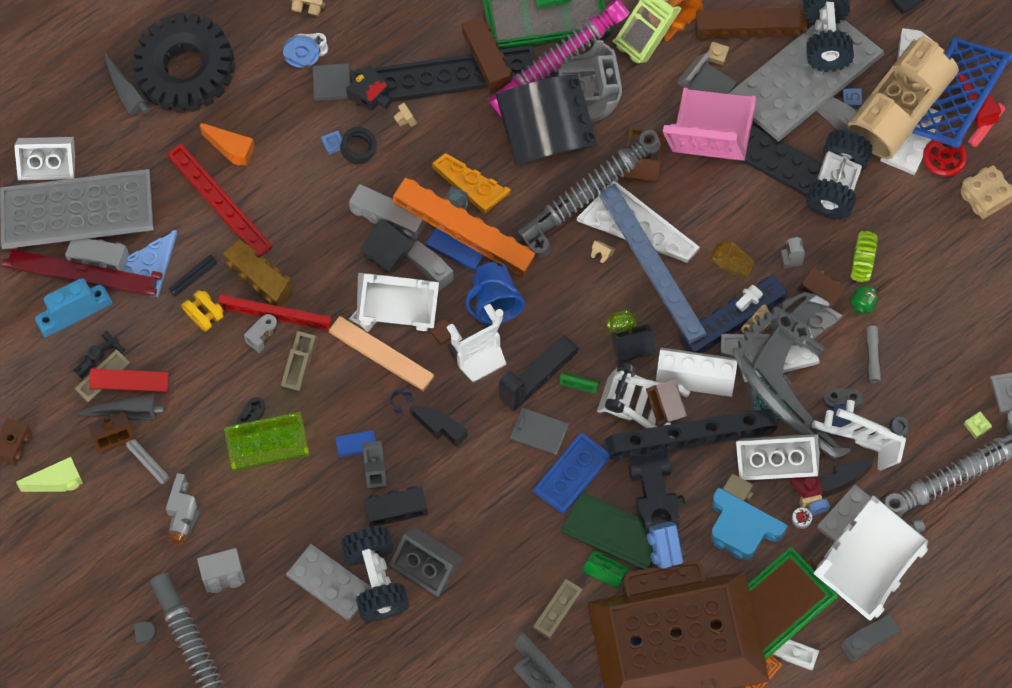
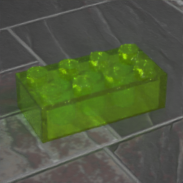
M301 412L223 427L233 471L309 456Z

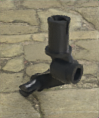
M108 331L101 335L107 342L99 346L93 345L89 347L88 356L85 355V359L73 369L80 378H83L90 368L96 367L95 360H101L104 356V351L114 348L123 354L126 350L118 343L119 340L116 337L113 338Z

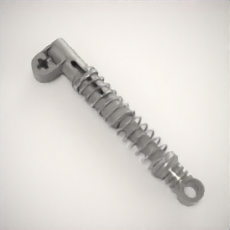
M1012 410L1009 411L1006 420V429L1010 435L994 439L993 442L990 441L989 446L984 445L983 449L977 448V452H971L970 456L964 455V459H958L956 464L951 462L952 469L945 465V473L938 469L939 476L932 472V479L925 476L926 483L919 479L912 483L908 489L900 492V494H890L885 500V505L899 517H902L903 513L912 509V507L929 503L930 499L935 500L936 496L941 497L943 492L948 493L949 489L954 490L956 485L961 486L962 482L967 483L969 479H974L975 475L980 476L982 472H987L988 468L993 469L995 465L1000 466L1001 461L1007 462L1012 458ZM961 480L960 485L956 484V481ZM948 487V490L943 491V488ZM939 490H941L940 495L936 494V492ZM891 505H896L899 508H892Z

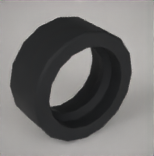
M353 127L343 135L340 144L341 153L351 163L364 164L375 153L377 146L376 138L366 128ZM352 137L363 138L367 141L369 150L365 154L354 153L348 147V140Z

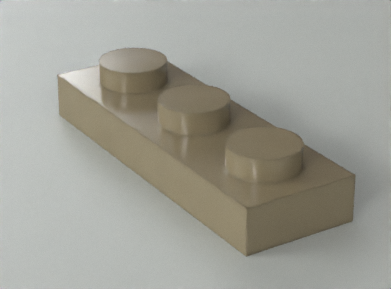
M116 349L96 369L124 370L130 365V362ZM90 375L75 388V391L87 403L92 401L103 390L89 389Z
M565 579L533 626V629L550 640L583 592V589Z

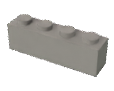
M359 184L349 201V207L353 214L364 216L374 224H377L380 219H387L411 238L417 240L426 224L424 220L393 203L392 198Z

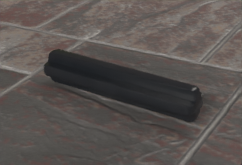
M209 255L170 286V293L173 296L180 294L217 264L216 259Z

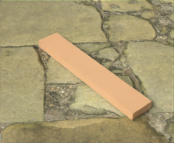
M341 316L338 317L329 329L330 334L423 392L434 378L433 373Z

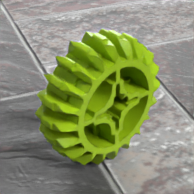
M861 231L858 234L851 269L852 280L857 282H868L870 280L878 239L875 233Z

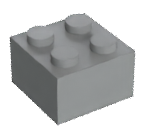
M236 548L197 558L202 581L207 593H218L223 588H237L242 583H246Z

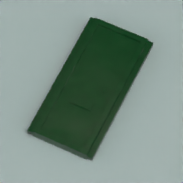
M582 491L561 533L640 569H649L652 563L651 553L653 552V547L648 542L647 534L638 516Z

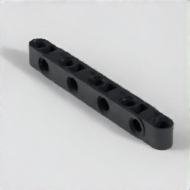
M760 409L614 434L605 439L609 458L611 460H620L765 435L776 431L777 424L771 409Z

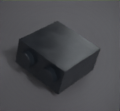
M380 219L360 250L365 253V258L372 262L376 261L381 270L395 272L416 241L389 220Z

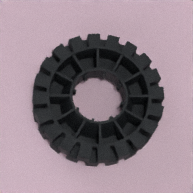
M184 13L175 14V20L171 21L169 16L160 19L162 25L159 27L156 23H153L148 28L150 34L146 35L143 33L138 41L141 47L135 46L133 55L136 59L132 60L135 78L145 96H148L149 100L156 106L159 104L162 109L171 111L174 108L176 113H185L187 107H189L191 112L200 110L199 104L204 103L206 107L214 103L212 97L215 95L220 98L224 94L223 85L229 87L232 80L230 73H234L235 69L233 50L223 30L217 24L214 25L209 18L204 16L201 20L199 14L190 13L189 18H186ZM183 50L199 52L202 55L200 57L202 64L193 76L185 79H176L174 76L171 77L167 74L169 71L167 64L174 54Z

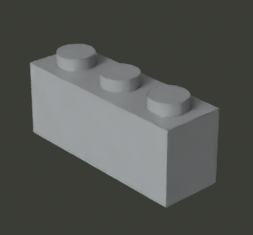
M87 238L71 240L65 256L68 261L124 271L129 253L126 246L121 243L114 244L101 239L92 240Z

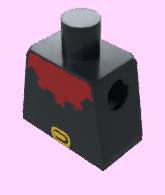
M370 65L346 88L349 99L369 110H374L378 105L387 109L392 103V100L387 97L389 94L388 84Z

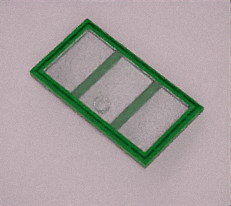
M482 0L486 22L490 25L491 36H495L498 42V50L562 41L561 39L567 41L569 40L567 34L573 37L575 36L573 30L579 33L581 31L579 26L583 29L586 27L584 21L590 17H598L597 14L601 15V11L605 12L604 0H573L572 2L537 9L535 0ZM605 28L606 31L604 32V35H609L610 28Z

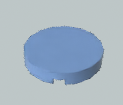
M296 35L285 42L283 46L284 59L290 65L298 68H303L307 65L309 67L317 62L319 58V45L311 37Z

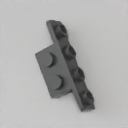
M524 633L519 635L514 643V647L525 659L517 663L513 669L530 688H573Z

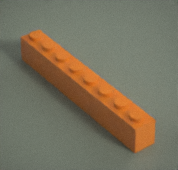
M405 177L393 196L392 202L490 260L497 262L502 267V263H504L509 271L521 278L533 261L536 253L530 247L522 246L513 237L503 235L497 228L490 227L482 219L469 215L465 209L455 207L448 199L438 197L432 190L419 186L418 182Z

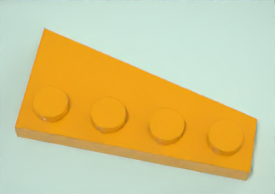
M446 153L432 163V168L483 214L497 205L511 192V189L505 186L503 188L497 184V181L485 178L481 175V172L467 168L466 164Z

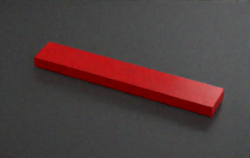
M220 295L218 300L223 310L258 317L271 314L278 321L327 331L333 325L331 317L224 295Z

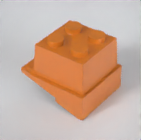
M669 0L667 2L672 7L679 6L682 9L664 35L665 41H669L680 29L684 30L685 24H690L695 19L696 10H703L702 0ZM649 11L650 22L657 28L661 20Z

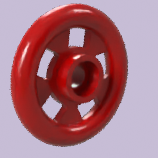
M935 140L929 141L923 150V161L929 171L938 176L950 177L964 169L967 163V152L962 144L959 148L951 146L950 149L947 147L943 148L944 143ZM933 148L938 149L936 155L931 153V150ZM954 153H959L960 159H954ZM934 160L940 164L938 167L932 163ZM952 163L954 168L947 169L946 166Z

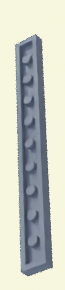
M616 184L606 187V190H600L599 197L687 342L690 344L705 337L706 332Z

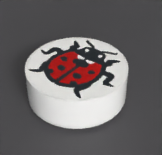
M806 508L796 509L792 516L793 524L801 529L807 528L812 521L811 512Z

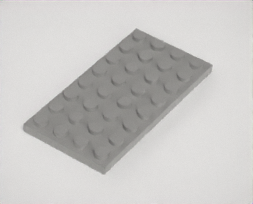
M840 20V23L836 24V30H839L840 33L845 32L846 36H851L854 52L853 62L849 63L848 67L844 66L842 70L836 69L835 72H832V70L824 72L823 69L817 71V68L813 69L807 61L806 43L810 37L813 38L815 33L818 34V31L815 30V25H812L803 35L796 38L728 94L756 96L757 101L753 121L779 142L884 56V51L847 21Z
M149 169L0 188L2 249L154 230Z

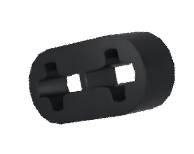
M261 398L250 399L239 415L237 425L240 431L244 433L251 432L263 416L265 404ZM259 404L260 410L256 409L254 413H252L253 405L257 406ZM250 417V425L246 424L245 426H243L242 421L246 422Z

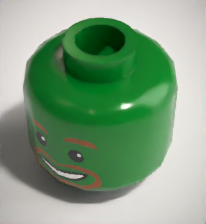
M867 285L858 287L850 299L853 311L860 315L871 313L878 302L877 291Z

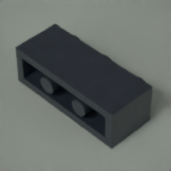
M412 486L405 491H390L387 495H372L364 500L370 528L428 515L422 487Z

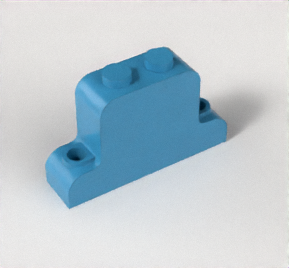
M78 279L45 296L43 301L47 310L36 316L35 321L43 337L46 338L112 305L113 302L104 286L97 285L89 288L85 279Z
M718 488L714 494L712 508L721 515L712 528L711 541L716 548L729 551L734 558L750 560L755 555L763 539L778 542L786 533L788 525L728 492Z

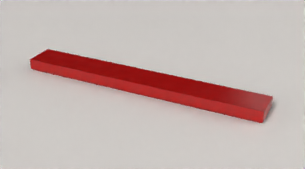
M179 144L167 153L170 161L239 239L256 251L258 258L273 248L269 241L182 144Z

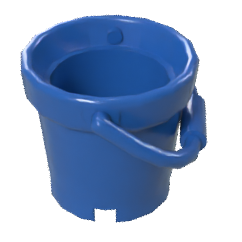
M497 262L486 263L476 269L477 274L475 276L473 273L471 275L473 288L467 293L466 307L469 313L483 324L493 323L484 309L488 304H491L495 312L498 309L503 311L501 323L514 319L525 308L524 298L516 289L508 267L504 263H502L503 267L498 266ZM476 297L477 302L476 312L470 305V300Z

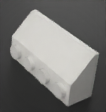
M661 348L656 381L663 383L675 379L677 386L683 385L684 389L688 391L732 397L737 360L730 357Z
M818 434L744 438L736 441L739 477L743 480L818 476L820 455Z

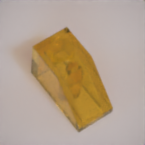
M733 241L716 243L710 259L721 269L744 278H749L755 262Z

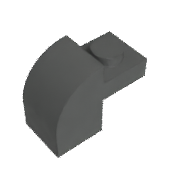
M382 441L362 443L367 488L387 486Z

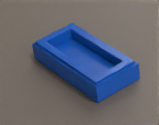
M374 430L335 437L339 457L363 453L362 443L376 441Z

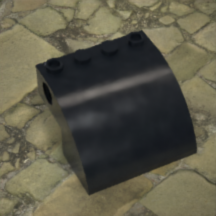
M578 74L548 78L496 94L515 166L542 162L556 155L584 151L597 145Z

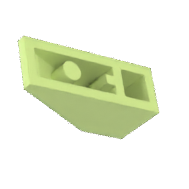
M71 457L16 481L21 492H65L67 490H75L80 484H83Z

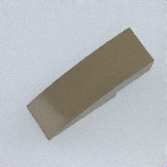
M297 331L281 386L300 391L318 340L317 336Z

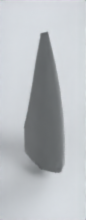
M105 53L112 82L128 113L131 116L141 111L147 114L150 111L148 106L151 103L143 92L121 72L111 57Z
M143 395L91 406L78 411L77 415L110 417L125 411L127 419L155 420L156 413H164V405L156 406L155 395Z

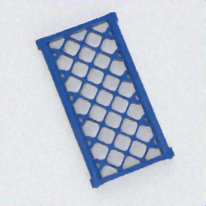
M952 37L945 55L948 59L959 56L961 61L956 64L957 66L963 65L966 70L959 72L954 77L957 84L947 86L944 92L948 93L949 97L942 100L938 98L931 107L940 106L941 111L931 113L928 110V115L922 117L918 123L920 128L915 127L912 133L959 148L963 142L964 135L1007 63L1011 62L1012 54ZM957 46L963 47V48H966V49H964V50H959ZM974 51L979 52V53H983V54H981V55H976ZM972 52L974 57L963 59L962 54ZM991 56L1000 58L1001 60H993ZM985 57L990 59V62L986 64H980L978 61ZM976 61L978 64L977 67L971 69L966 66L967 63ZM986 67H994L995 71L993 73L985 74L983 71ZM980 70L982 76L976 78L971 76L970 73ZM958 75H968L970 79L960 82ZM985 80L987 84L985 87H977L975 82ZM973 84L974 89L964 91L962 88L963 85ZM960 88L962 93L954 96L950 93V90ZM977 93L979 96L977 100L969 101L967 99V95ZM965 98L966 102L956 105L954 102L955 99ZM949 101L954 105L948 109H943L942 107L943 103ZM969 107L971 111L969 114H960L959 109ZM956 111L958 116L950 119L946 116V113ZM940 115L945 117L944 121L938 123L933 119ZM932 120V125L926 127L921 125L922 121ZM961 121V127L952 128L950 125L951 122ZM945 124L950 128L944 132H939L938 130L939 126ZM935 129L937 133H934V132H931V131H927V130ZM952 134L954 139L945 135Z

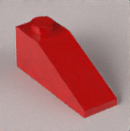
M962 74L958 75L960 82L969 80ZM969 83L963 85L962 88L964 91L974 89V86ZM977 93L967 95L969 101L977 100L979 97ZM988 95L974 119L977 128L999 122L1001 108L998 103H995L992 96Z

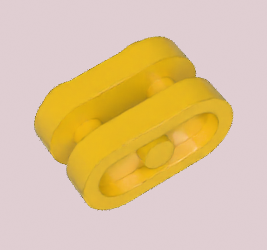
M198 290L192 295L195 301L186 300L181 304V307L206 332L212 327L210 320L213 319L216 322L224 317L222 314L224 310L218 303L214 304L211 301V297L206 291ZM199 306L207 313L206 315L198 309Z

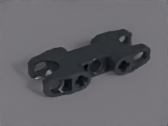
M663 452L653 454L652 456L629 458L628 469L631 480L641 479L644 496L636 497L638 518L645 533H650L649 527L652 526V519L655 517H664L668 522L675 523L678 530L679 504L676 493L666 494L663 476L671 475L668 453Z

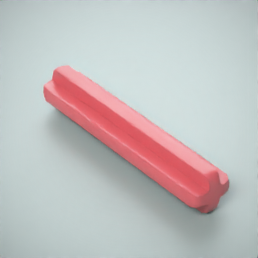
M998 103L1001 108V114H999L1000 117L1002 113L1005 111V107L1001 103ZM994 124L977 128L968 140V143L972 147H977Z

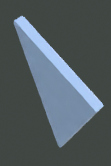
M177 230L171 231L167 236L155 240L144 249L128 256L124 272L150 277L152 271L163 273L161 280L156 279L153 288L157 289V294L153 297H159L177 237Z

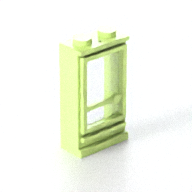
M640 0L612 42L617 45L616 47L620 51L629 54L632 61L636 63L647 62L681 11V7H672L667 3L669 0Z

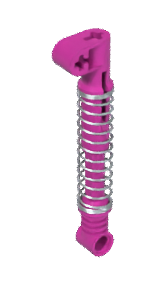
M621 0L610 2L604 8L605 12L601 11V15L597 14L598 17H590L584 21L586 27L583 29L579 26L581 30L579 33L573 30L575 36L571 37L567 34L569 38L567 42L561 39L563 42L562 46L556 43L557 50L550 48L551 51L548 53L544 52L545 55L542 58L539 57L537 62L533 61L532 66L527 65V70H521V74L517 73L510 83L488 99L497 113L501 116L496 94L521 85L544 80L546 77L550 78V74L552 72L556 73L557 68L562 69L564 63L568 64L567 57L573 60L572 54L579 55V48L585 51L584 44L590 47L589 40L596 42L595 37L602 38L606 31L605 28L609 29V25L613 26V22L617 24L630 14Z

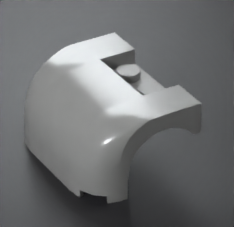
M602 40L594 42L588 52L573 56V60L567 57L568 64L564 63L562 69L557 68L555 73L556 77L578 74L591 123L610 115L616 109L622 94V85L614 49H611Z

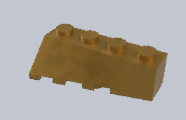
M242 240L236 241L223 253L226 267L230 270L234 269L237 272V276L243 282L247 281L256 294L260 293L267 304L280 307L294 294L291 278L287 275L283 277L277 267L271 268L264 257L258 258L256 251Z

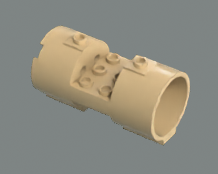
M925 36L918 40H912L847 124L848 131H851L853 134L858 133V136H864L865 140L870 141V144L873 146L872 153L884 159L893 158L913 132L915 126L959 72L954 59H948L938 43Z

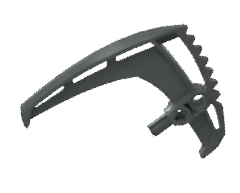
M804 292L782 302L780 308L773 307L772 313L765 312L764 319H757V325L750 326L751 332L743 334L745 340L738 341L739 348L732 350L747 381L767 406L799 435L818 434L819 450L835 460L849 453L851 449L841 448L826 432L812 428L814 419L795 397L783 377L784 363L792 345L804 346L817 356L824 350V346L810 337V330L805 324L818 308H827L830 306V303L818 295ZM798 299H802V302L790 313L785 312V309ZM771 322L773 331L751 363L744 354V351L752 339ZM756 370H757V371L759 372V374L763 377V379L768 383V385L773 389V391L776 393V395H774V394L770 391V389L764 384V382H763V381L760 379V377L756 374V372H755ZM780 401H783L803 421V423H801Z

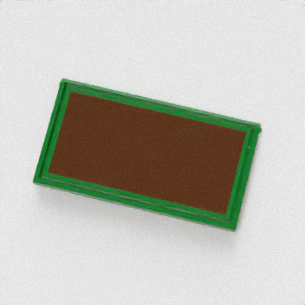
M792 547L747 584L765 660L839 597L836 592L814 574L815 571ZM713 622L710 627L718 630L722 627V624Z

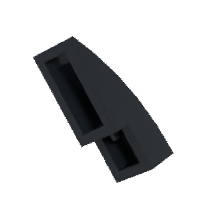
M410 406V415L437 440L444 435L452 444L458 447L468 437L467 429L447 415L422 406Z
M873 458L835 466L832 475L818 477L823 488L822 498L839 493L859 481L872 468Z

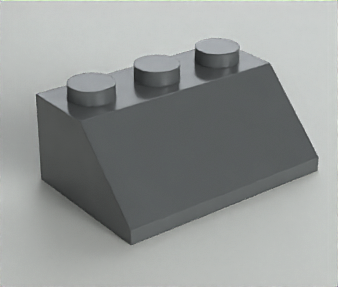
M414 526L403 535L389 566L439 597L456 574L463 557Z

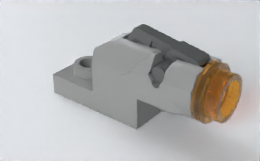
M180 473L176 475L166 506L167 514L171 516L168 540L177 545L184 544L200 516L195 498L186 494L189 483L185 475Z

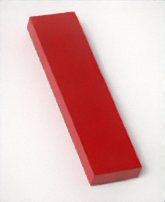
M90 368L89 389L167 393L168 373Z

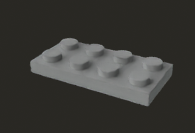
M312 544L308 546L286 574L288 578L349 622L358 612L356 597L360 596L359 594L365 592V590L372 589L371 586Z

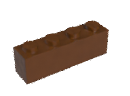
M481 16L462 23V33L491 92L510 83L513 75L509 66L506 67L504 63L505 57L503 52H499L497 48L498 42L495 36L492 37L490 34L491 28L489 23L485 22Z

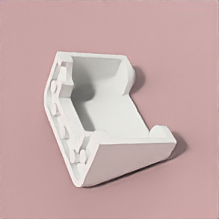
M358 273L357 320H361L360 324L372 325V322L378 321L416 326V330L428 331V328H434L439 282Z

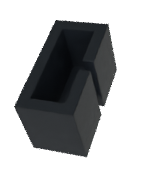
M648 324L632 328L633 334L630 335L628 329L611 333L615 355L619 361H628L636 356H648L656 352L653 331Z

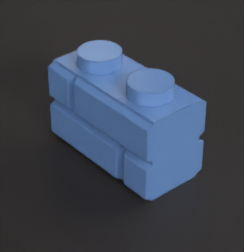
M665 522L660 525L650 526V533L647 534V539L653 547V552L651 553L653 564H656L659 568L682 564L683 558L676 524Z

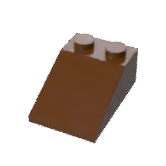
M630 127L625 148H630V145H634L633 142L635 141L638 142L637 139L640 138L641 133L645 129ZM655 131L661 142L660 149L649 155L646 153V157L642 156V160L638 159L637 167L633 170L630 169V172L623 170L624 177L658 182L665 143L663 132ZM654 139L647 140L646 144H652Z

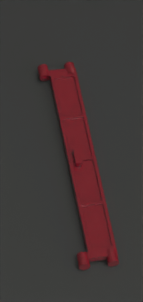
M20 247L8 248L11 251L8 260L3 259L2 266L10 269L71 281L85 279L87 284L102 285L106 288L147 296H156L157 289L153 287L156 279L161 280L163 273L152 271L150 277L19 251Z

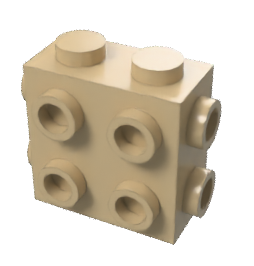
M994 165L981 169L976 176H970L963 181L960 191L964 200L971 204L974 213L979 215L982 220L1012 202V185L1007 183L1003 173L997 170Z

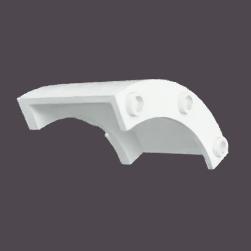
M874 495L856 514L855 523L852 526L850 524L846 526L825 554V559L819 563L814 572L818 578L869 620L874 616L878 618L884 611L883 605L891 591L894 592L901 584L899 582L900 578L918 556L921 558L928 550V540Z

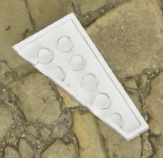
M612 181V185L616 184L655 250L688 263L699 251L700 247L616 181ZM599 195L577 217L578 222L625 239Z

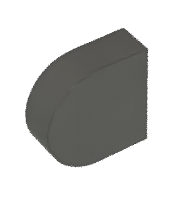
M147 621L134 623L137 644L148 643L155 638L156 630L152 623Z

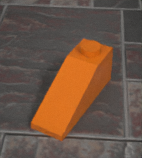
M200 124L202 135L229 161L235 165L242 164L247 166L255 148L252 138L207 124Z

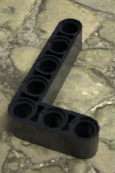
M563 335L518 377L512 371L505 373L499 381V398L509 408L516 411L577 354L579 347L566 335Z

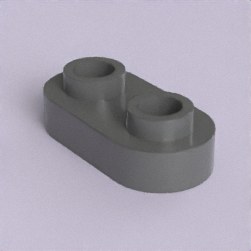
M831 388L825 392L823 402L826 407L834 409L835 404L846 405L847 400H852L850 396H855L856 400H853L855 401V410L861 406L863 396L856 389ZM835 395L837 399H832L830 396Z

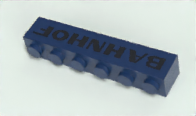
M774 275L770 278L766 277L756 286L763 293L758 299V304L751 303L742 312L736 307V303L744 294L739 298L734 297L725 307H719L708 318L703 317L699 320L706 332L705 337L689 344L683 333H681L680 343L686 351L704 353L721 342V334H734L740 330L762 305H766L770 311L773 307L785 301L787 291Z

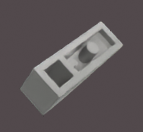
M834 97L817 110L838 131L844 130V132H847V124L857 112L851 106Z
M416 240L406 256L429 281L439 282L438 291H441L454 280L453 270L441 257Z

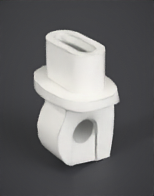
M751 285L748 289H743L744 296L736 303V307L743 312L751 303L758 304V299L763 293L754 285Z

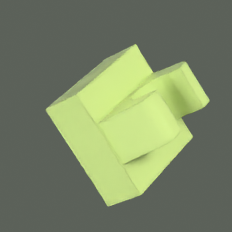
M981 411L964 422V425L975 439L992 428V425Z

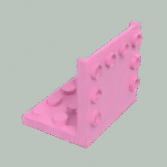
M684 88L677 123L670 124V126L664 125L663 134L672 152L745 161L757 98L753 95L750 97Z

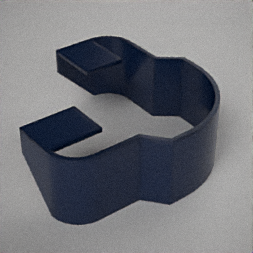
M397 390L393 392L391 395V404L394 406V403L392 402V398L394 395L402 393L403 395L412 396V393L410 391L403 392L402 390ZM406 397V402L413 401L412 397ZM397 407V410L394 408V412L402 413V407Z

